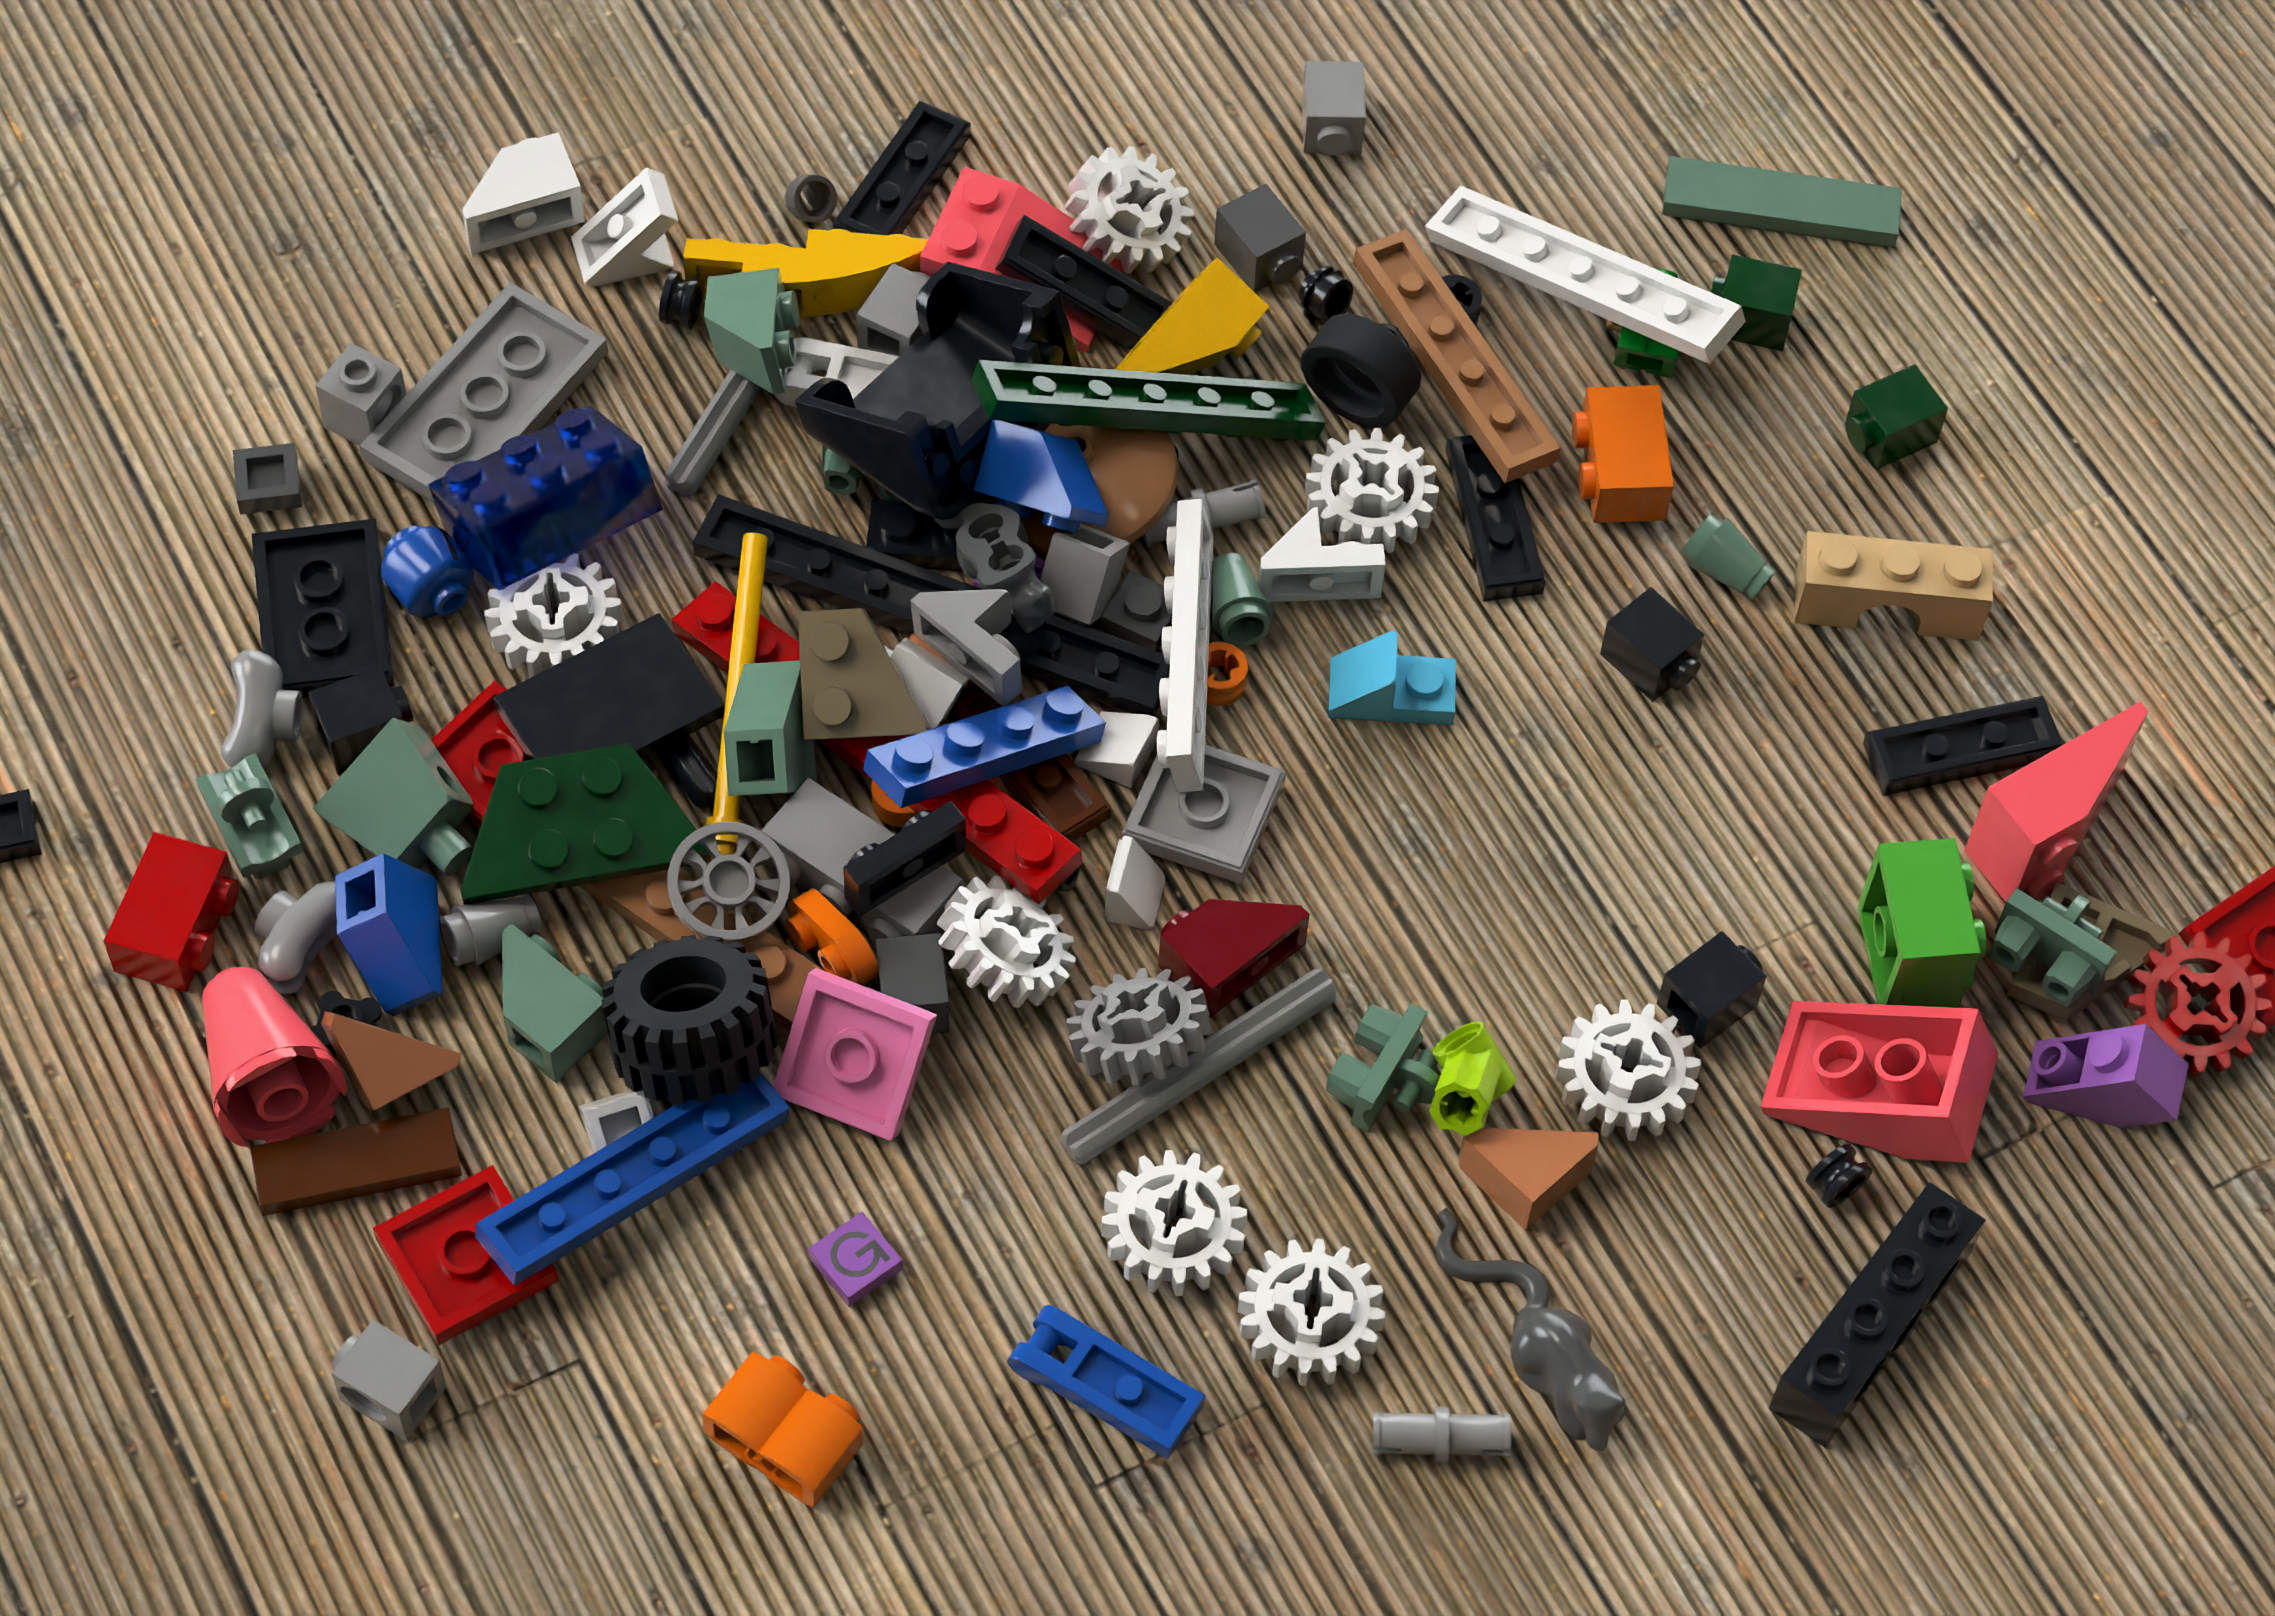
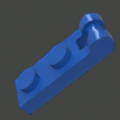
M1045 1305L1032 1323L1035 1332L1027 1343L1019 1342L1007 1359L1010 1368L1023 1379L1032 1383L1043 1384L1169 1459L1204 1407L1205 1395L1054 1306ZM1057 1346H1067L1073 1350L1064 1364L1051 1356Z

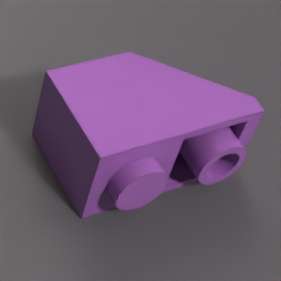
M2147 1024L2038 1040L2035 1042L2023 1097L2035 1105L2119 1128L2176 1121L2189 1064Z

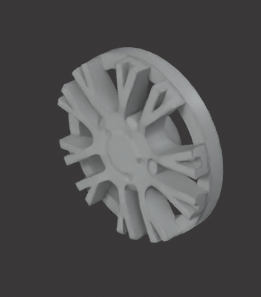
M717 822L692 832L678 846L668 869L667 891L674 913L679 917L680 922L690 930L704 938L716 936L722 937L725 943L733 941L742 943V941H750L765 932L779 918L786 905L790 891V873L782 851L768 835L747 824ZM716 835H738L736 852L733 855H722L718 851ZM754 841L761 848L750 863H748L741 856L750 843ZM699 842L713 859L708 865L693 849ZM773 860L778 872V878L769 880L756 878L753 871L754 868ZM682 861L698 868L703 875L702 878L696 881L678 880V872ZM702 889L703 897L684 904L681 895ZM757 889L778 895L776 902L753 896V890ZM745 905L754 906L765 917L757 923L748 926L741 913L742 907ZM712 906L716 910V918L712 926L701 922L694 916L701 907ZM724 910H734L735 930H724Z

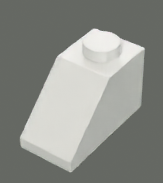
M559 132L540 138L525 139L518 144L500 150L462 209L467 244L471 255L585 222L581 186Z

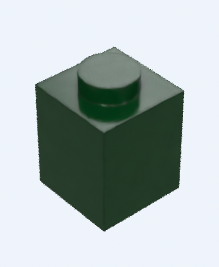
M1732 254L1727 277L1715 275L1711 293L1742 307L1746 322L1730 340L1783 351L1802 269Z
M1914 364L1855 390L1844 426L1853 447L1859 452H1864L1877 470L1937 443L1948 407L1917 365Z

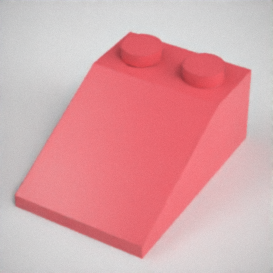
M963 167L921 253L920 272L932 277L947 262H952L1006 276L997 271L995 267L1017 222L1023 215L1028 216L1083 249L1088 236L1085 232H1071L1070 225L1075 221L1073 218L1022 185ZM1098 247L1088 252L1102 260L1103 251ZM1115 258L1109 264L1123 274L1125 273L1120 259ZM1066 311L1072 336L1077 342L1076 349L1088 353L1098 330Z
M2141 701L1987 788L1964 851L2005 902L2016 888L2032 896L2035 900H2040L2053 892L2057 882L2062 884L2065 879L2064 872L2123 772L2148 713L2147 708Z
M1792 1001L1760 1108L1764 1115L1901 1158L1969 1163L1999 1054L1981 1013L1976 1008Z

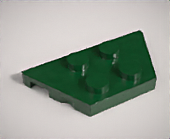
M630 743L500 765L461 887L463 904L486 902L668 870L673 854L678 846L697 829ZM700 842L696 844L693 849L706 863L711 862V856ZM683 861L680 867L691 866Z

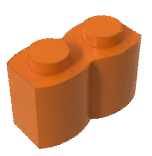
M752 1351L703 1412V1431L727 1452L751 1467L758 1469L778 1487L802 1503L814 1508L863 1446V1427L858 1423L860 1415L851 1404L836 1394L828 1393L824 1398L808 1390L803 1385L805 1382L803 1374L786 1359L773 1355L769 1360Z

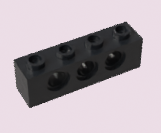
M1929 1182L1782 1374L1768 1409L1825 1448L1969 1257L1986 1219Z

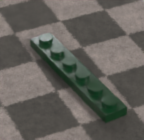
M979 360L971 378L989 419L1008 423L1020 421L1051 423L1061 426L1111 427L1118 430H1158L1175 434L1188 432L1219 434L1226 437L1250 436L1274 438L1282 441L1289 439L1318 441L1326 424L1306 383Z

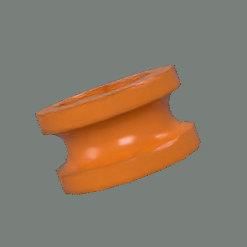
M1226 642L1209 643L1207 703L1228 705L1237 701L1245 691L1247 686L1248 660L1243 651L1233 644ZM1223 666L1224 674L1230 670L1229 680L1215 681L1216 674L1214 673L1209 677L1210 667Z

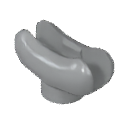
M245 650L233 659L230 667L237 688L236 712L232 729L221 746V756L227 765L232 768L245 757L256 753L264 769L273 759L277 740L292 742L298 740L302 724L303 698L301 691L282 690L283 673L273 658L261 651Z
M333 881L316 884L299 900L282 890L270 898L256 919L254 932L265 940L259 949L257 957L259 971L282 996L295 993L302 988L311 962L332 939L338 936L335 882Z

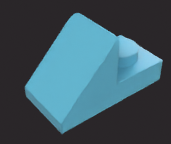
M1398 631L1387 632L1331 657L1328 718L1453 725L1455 716L1456 659L1397 655Z

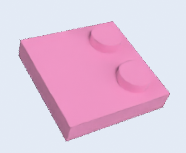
M815 968L807 975L773 1088L784 1100L892 1141L900 1133L937 1014Z

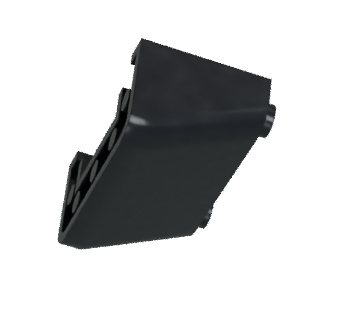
M947 262L930 277L917 295L916 310L923 335L855 398H852V394L845 383L833 378H822L812 384L795 400L802 425L807 434L914 510L939 520L952 518L980 493L974 491L992 420L989 419L971 380L978 361L989 360L1081 367L1059 290L952 262ZM1020 421L1015 422V424L1032 427L1042 431H1045L1047 427L1051 424Z

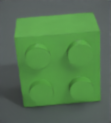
M1956 838L1878 844L1857 905L1877 1004L1959 1008L1966 989L1973 986L1974 968L1978 958H1984L1986 954V933L1982 920L1973 919L1970 900H1972L1974 892L1973 873L1969 862H1961Z

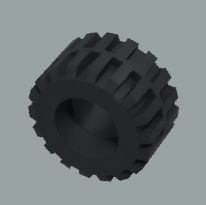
M696 935L681 936V940L671 942L667 939L654 943L653 948L648 950L640 949L629 956L630 962L620 963L612 971L613 979L605 982L602 990L604 999L601 1001L615 1070L619 1078H624L626 1086L633 1092L643 1090L645 1098L654 1101L668 1098L670 1104H685L687 1100L698 1099L699 1103L713 1100L712 1096L721 1093L725 1095L732 1094L740 1090L739 1084L753 1082L761 1075L760 1067L769 1066L774 1057L773 1048L777 1047L778 1037L765 968H762L761 960L754 952L746 953L745 946L733 941L725 944L722 937L716 936L696 939Z

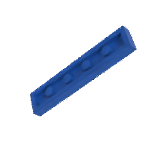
M762 1073L751 1083L743 1082L739 1084L740 1090L732 1094L725 1095L721 1093L712 1096L713 1100L701 1103L698 1102V1099L687 1100L685 1104H676L477 1222L475 1237L512 1284L516 1286L788 1121L790 1107Z

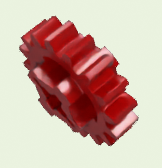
M2197 932L2191 938L2188 948L2184 947L2177 936L2169 938L2165 942L2167 957L2151 949L2142 958L2146 967L2151 972L2135 970L2128 980L2134 987L2140 989L2141 993L2130 995L2124 1001V1008L2140 1011V1018L2131 1026L2147 1024L2175 1052L2189 1062L2191 1076L2201 1075L2205 1070L2207 1060L2211 1061L2213 1067L2219 1073L2226 1071L2231 1067L2229 1051L2242 1060L2250 1055L2253 1049L2245 1036L2259 1039L2266 1033L2268 1028L2262 1022L2256 1020L2255 1015L2266 1013L2272 1008V1001L2258 998L2255 994V991L2267 981L2265 974L2249 977L2244 970L2251 962L2253 956L2247 952L2236 960L2228 955L2230 939L2225 937L2213 949L2207 948L2204 932ZM2186 964H2203L2216 969L2214 973H2193ZM2158 986L2160 987L2158 992L2166 999V1019L2162 1022L2156 1008ZM2233 987L2238 996L2239 1017L2230 1010V990ZM2201 993L2207 998L2209 1003L2203 1011L2195 1016L2189 1012L2186 1006L2192 998ZM2182 1035L2202 1036L2209 1044L2212 1042L2215 1044L2205 1046L2193 1045L2183 1042L2179 1038Z

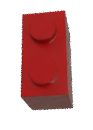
M153 832L104 939L114 972L188 992L196 972L205 971L211 961L215 946L213 934L221 916L228 917L237 902L239 881L234 878L226 851Z

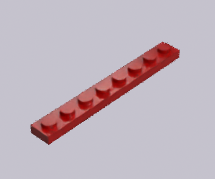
M715 581L673 617L671 621L676 636L728 673L736 596ZM760 614L755 663L800 660L799 642ZM912 735L824 739L818 741L870 780H873L863 770L867 751ZM988 780L908 806L916 814L924 810H931L933 812L951 800L966 818V851L1038 905L1083 864L1081 848Z

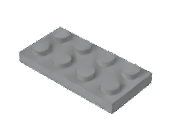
M510 282L360 444L362 460L460 518L608 354L607 338Z

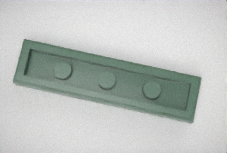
M1670 156L1666 173L1662 215L1895 247L1899 235L1902 188Z

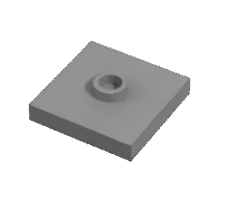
M1205 745L1203 791L1178 793L1170 768H1161L1157 755L1122 831V838L1123 835L1133 837L1146 853L1242 884L1284 787L1286 771Z

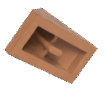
M325 1011L321 1022L363 1107L371 1110H376L458 1067L462 1053Z
M1482 1128L1463 1137L1459 1153V1168L1522 1228L1527 1230L1591 1173L1599 1145L1598 1132Z

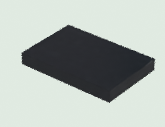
M376 518L252 533L262 652L268 654L280 666L283 673L282 690L301 691L302 698H308V692L380 666L389 686L395 687L384 580L381 577L382 561Z
M660 613L493 697L496 711L529 760L630 743L640 758L643 759L724 717V704Z

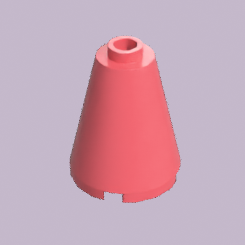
M233 967L218 973L205 987L202 994L214 1116L222 1134L237 1146L249 1148L246 1140H265L266 1143L315 1133L329 1123L336 1114L333 1103L340 1091L345 1097L348 1086L339 1061L260 971L250 967Z

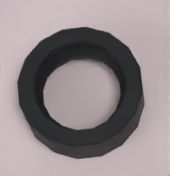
M1350 313L1333 315L1323 325L1301 355L1302 373L1316 396L1338 415L1363 426L1371 428L1389 426L1398 418L1420 388L1421 372L1413 354L1386 327L1367 317Z

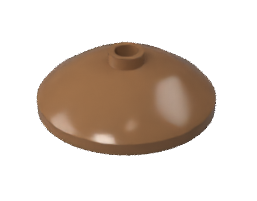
M1050 424L1047 427L1046 432L1077 440L1109 514L1106 527L1081 522V524L1130 543L1140 538L1156 524L1173 498L1179 475L1177 453L1167 431L1143 429L1118 430L1111 427L1061 426L1058 424ZM1033 508L1031 518L1020 516L1029 537V546L1037 551L1048 554L1053 534L1061 529L1043 524L1045 512Z

